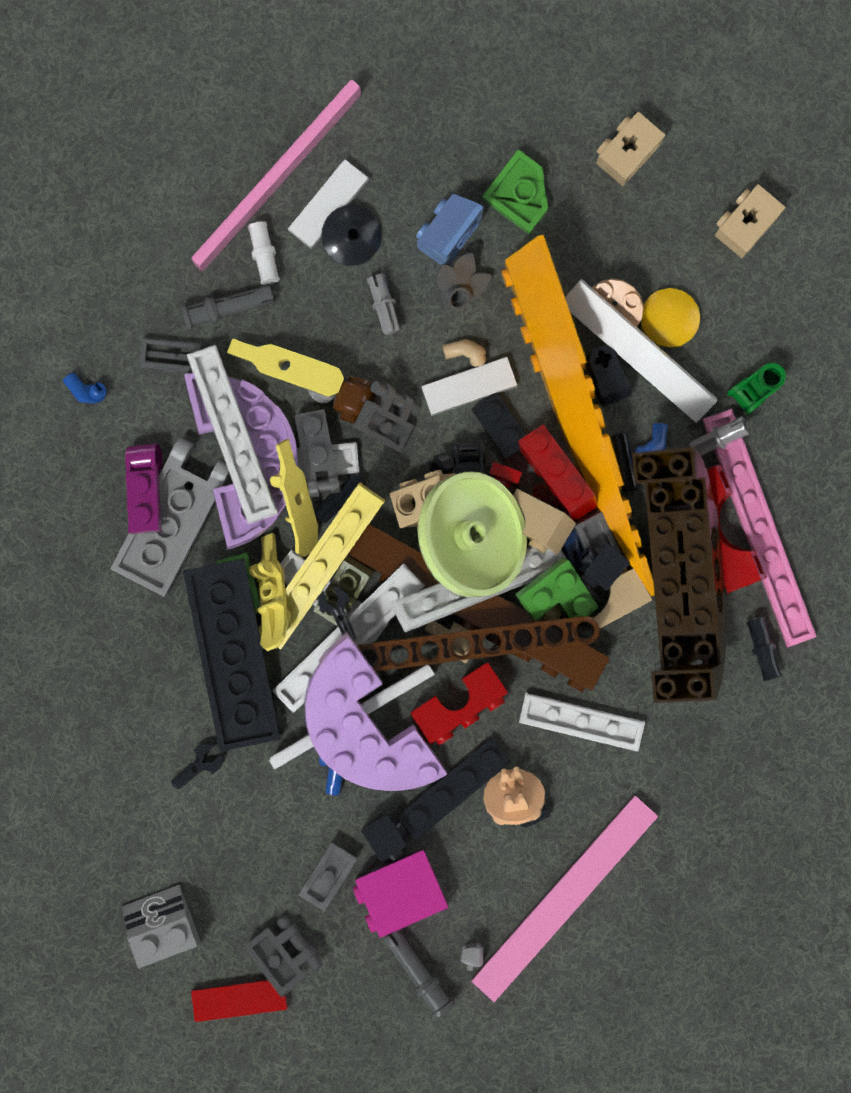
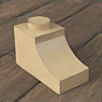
M517 489L513 497L524 513L525 528L522 533L531 540L529 545L545 554L546 550H549L558 555L576 523L564 512Z
M625 568L608 589V597L603 609L593 618L598 623L599 628L652 601L646 587L634 569L627 571Z

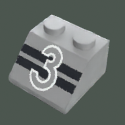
M180 884L122 906L127 939L138 969L195 948L201 943Z

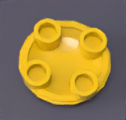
M674 288L658 290L650 295L643 304L641 330L657 345L669 348L681 347L690 341L698 331L701 319L699 307L694 299L683 290Z

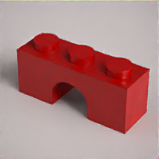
M541 425L518 441L524 458L537 476H542L551 489L556 502L574 522L597 507L595 494L544 425Z
M488 662L461 679L469 692L468 702L462 709L457 711L448 710L442 706L435 696L411 712L412 717L430 744L434 741L438 745L443 744L454 736L451 730L462 724L464 729L480 719L477 713L486 707L491 712L506 702L503 696L508 694Z

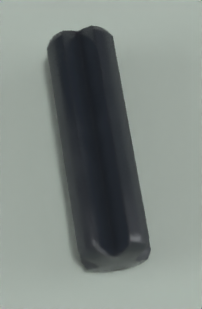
M627 433L614 434L611 436V442L624 484L622 485V491H635L638 489V484H635L633 458Z
M354 473L340 486L341 492L334 493L315 510V515L323 523H327L343 507L359 483L366 485L365 480L359 474Z

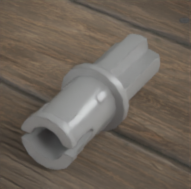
M377 274L375 275L377 280H374L373 276L367 279L374 300L372 308L377 311L383 334L392 335L400 330L394 309L396 301L394 298H391L386 275Z
M741 416L719 428L717 426L713 427L712 432L691 441L689 447H695L700 456L719 447L725 449L726 445L732 441L749 435L750 431L747 430L749 427Z

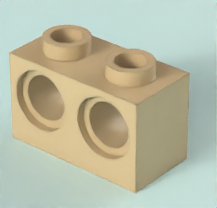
M442 470L425 474V480L419 483L417 479L399 484L400 490L390 493L399 527L418 526L420 511L429 492L440 481L455 475V473L443 474ZM413 497H414L415 502H416L415 507H414V505H413Z

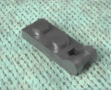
M325 410L294 415L310 498L319 497V493L331 491V494L341 492ZM328 473L327 480L317 481L316 474Z

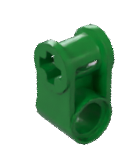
M768 363L750 377L743 379L726 394L729 397L733 396L744 410L742 414L746 417L767 401L766 399L785 383L786 372L779 364ZM764 372H774L778 377L777 384L774 386L767 385L763 380Z

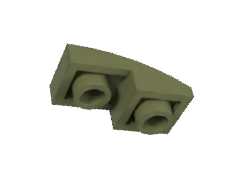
M347 555L333 580L324 591L328 603L337 607L338 596L334 592L333 585L342 588L350 598V601L344 607L345 613L348 615L373 571ZM317 604L313 611L338 626L334 616L328 612L322 614Z

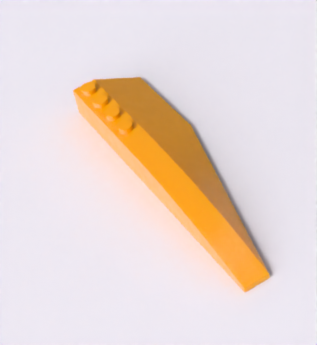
M540 235L505 260V269L501 270L502 278L506 288L512 287L515 296L510 299L512 308L516 316L521 315L524 326L520 327L524 343L531 344L534 353L530 355L533 370L535 373H541L551 406L575 467L595 494L597 501L595 509L603 513L622 555L630 561L629 569L635 570L649 595L653 597L655 596L654 582L647 559L644 554L639 552V549L642 548L640 536L635 525H630L629 519H632L629 500L625 496H621L619 492L624 484L609 435L607 433L602 435L601 433L602 428H605L601 408H599L598 404H592V399H595L594 385L591 377L588 375L584 376L582 371L585 369L584 363L587 362L545 237Z

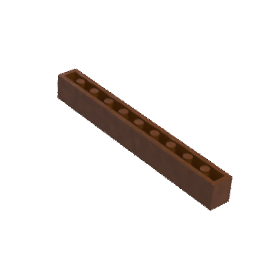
M370 524L348 554L349 557L368 569L381 574L379 580L383 583L404 563L425 584L421 590L440 583L428 568L422 553ZM494 596L452 613L462 619L459 625L470 631L542 622L541 619L536 621L531 619L526 611L499 596ZM549 626L545 631V637L550 643H558L562 638V631ZM520 629L515 633L514 641L517 646L527 647L530 644L531 634L527 630ZM489 633L486 640L500 647L501 640L498 635ZM587 645L513 654L527 663L531 659L541 663L540 670L554 678L557 677L558 673L569 679L567 685L581 693L585 689L593 690L610 659Z

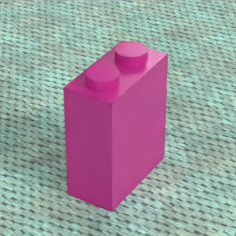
M424 848L355 879L357 885L352 887L359 905L365 903L369 914L365 916L371 933L377 931L380 938L448 908V903Z

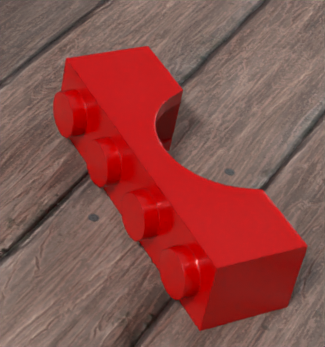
M715 465L706 470L713 491L715 507H717L723 584L727 593H730L767 577L756 550L742 549L733 545L727 540L721 530L720 511L724 502L732 494V490L722 466Z

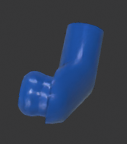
M75 372L70 373L63 379V383L80 403L97 404L106 397L107 389L102 383L96 382V385L83 384Z
M654 423L652 440L644 446L639 445L635 452L666 450L668 425Z
M320 757L319 764L321 766H328ZM330 767L325 792L329 795H340L343 777L334 772Z

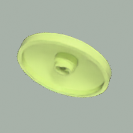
M464 472L447 477L432 488L422 505L418 523V536L422 555L435 578L443 586L456 594L466 597H483L502 591L513 582L520 572L527 549V537L522 533L525 528V521L518 503L503 484L486 474Z

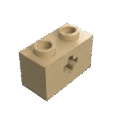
M637 112L632 119L627 116L616 129L619 132L613 140L607 138L597 150V153L600 155L596 164L622 186L631 179L663 143L665 134L640 112ZM630 143L634 145L633 150L629 149L627 152L623 150L624 145L628 146Z
M759 184L752 191L747 188L736 200V203L739 205L733 213L726 211L716 223L719 229L715 236L741 258L749 252L786 208ZM748 215L752 216V221L747 225L742 222Z

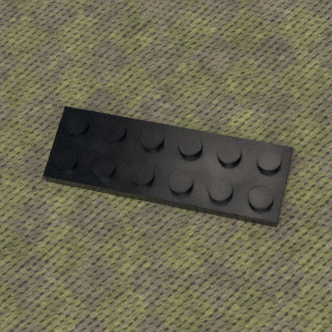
M245 558L183 570L219 751L280 740L281 737L263 648L260 645L261 638Z

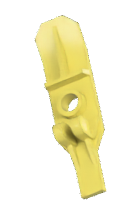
M232 339L227 351L228 354L252 362L262 374L314 391L326 397L339 393L344 380L339 368L273 344L255 347ZM289 361L290 367L287 370H282V363Z
M285 439L276 444L280 460V472L270 477V483L273 487L280 488V491L283 492L289 514L285 519L292 525L295 536V552L305 557L312 552L318 542V524L304 473L295 464L289 439Z
M274 533L261 537V561L249 567L250 575L257 578V582H259L260 607L257 608V612L261 614L262 621L260 645L267 651L281 645L286 638L288 626L284 568L277 560Z

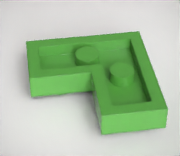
M564 557L515 594L530 618L535 621L557 604L566 618L588 616L599 608L569 560Z

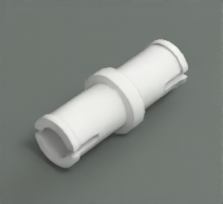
M265 221L254 222L248 226L254 249L252 251V258L257 261L261 278L260 282L262 285L277 283L280 277L278 276L274 259L276 250L275 247L271 246L267 223Z

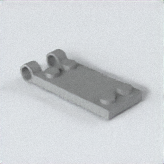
M181 437L176 441L159 475L162 532L129 533L110 568L163 597H166L216 502L213 489L225 486L230 478L227 465L222 458L216 463L208 481L182 469L193 451L194 444ZM187 482L193 483L192 490H186L185 485Z

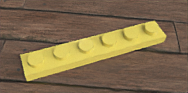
M362 483L357 485L285 589L288 626L286 638L278 647L279 649L284 647L319 597L321 591L326 587L343 560L386 501ZM262 624L259 627L260 635L262 634Z

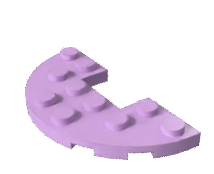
M193 373L184 374L198 434L213 432L214 430ZM228 377L274 501L277 515L248 524L234 484L214 488L213 494L228 550L241 546L260 536L279 518L286 507L283 492L280 491V488H275L270 483V477L280 472V460L276 444L289 439L295 464L298 466L295 438L290 424L281 409L256 386L244 380L240 381Z
M345 633L321 656L319 664L312 678H309L304 700L305 720L310 739L319 756L334 772L344 779L375 790L400 791L414 789L446 776L447 771L414 724L387 741L358 700L382 685V681L348 633Z

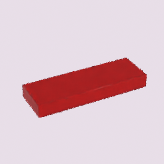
M268 979L191 990L195 1022L288 1009L286 995L281 998Z

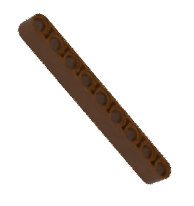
M581 616L356 646L361 652L366 649L374 650L377 655V661L372 668L375 671L586 645L593 643L597 639L600 628L595 619ZM582 621L588 622L593 628L591 637L586 640L579 638L576 633V627ZM551 625L559 627L562 631V638L558 643H550L545 637V631ZM520 629L527 630L531 634V642L527 647H519L514 641V635ZM489 633L498 635L501 640V645L496 651H488L483 645V639ZM464 637L469 641L470 649L467 654L457 655L454 653L452 643L456 638ZM433 641L439 646V654L434 659H426L422 655L421 647L425 642ZM403 645L408 650V658L403 663H396L391 659L390 652L394 646Z

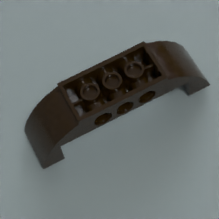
M695 447L633 452L635 484L645 483L661 662V667L651 672L654 703L715 701L723 679L727 619L718 514L705 464Z

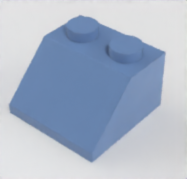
M452 194L448 200L445 198L441 200L434 211V214L437 216L431 224L424 223L416 235L419 239L417 241V248L440 265H450L482 222L483 206L456 194Z

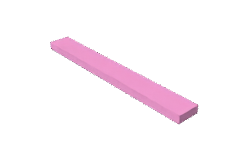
M352 80L346 84L192 256V261L197 268L203 272L361 96L360 86Z
M732 409L704 418L702 421L708 434L713 431V427L717 426L719 428L736 419ZM743 438L727 444L725 449L721 447L714 449L717 462L722 466L732 490L730 497L750 550H756L767 577L762 580L786 647L817 637Z
M634 795L471 979V982L495 1002L658 816Z

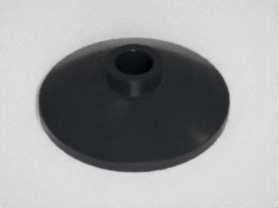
M346 205L335 209L328 215L322 226L321 240L326 253L334 261L346 266H357L367 262L376 254L381 242V230L378 221L368 210L360 206ZM350 229L357 231L358 238L356 240L349 239L348 231Z

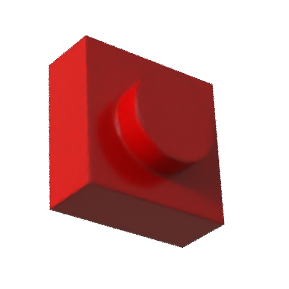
M493 462L489 472L490 477L499 481L507 489H510L511 485L517 487L522 474L520 471Z

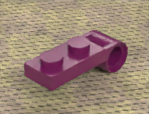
M158 443L127 446L125 462L128 532L130 534L162 532L159 471L163 465L161 447Z

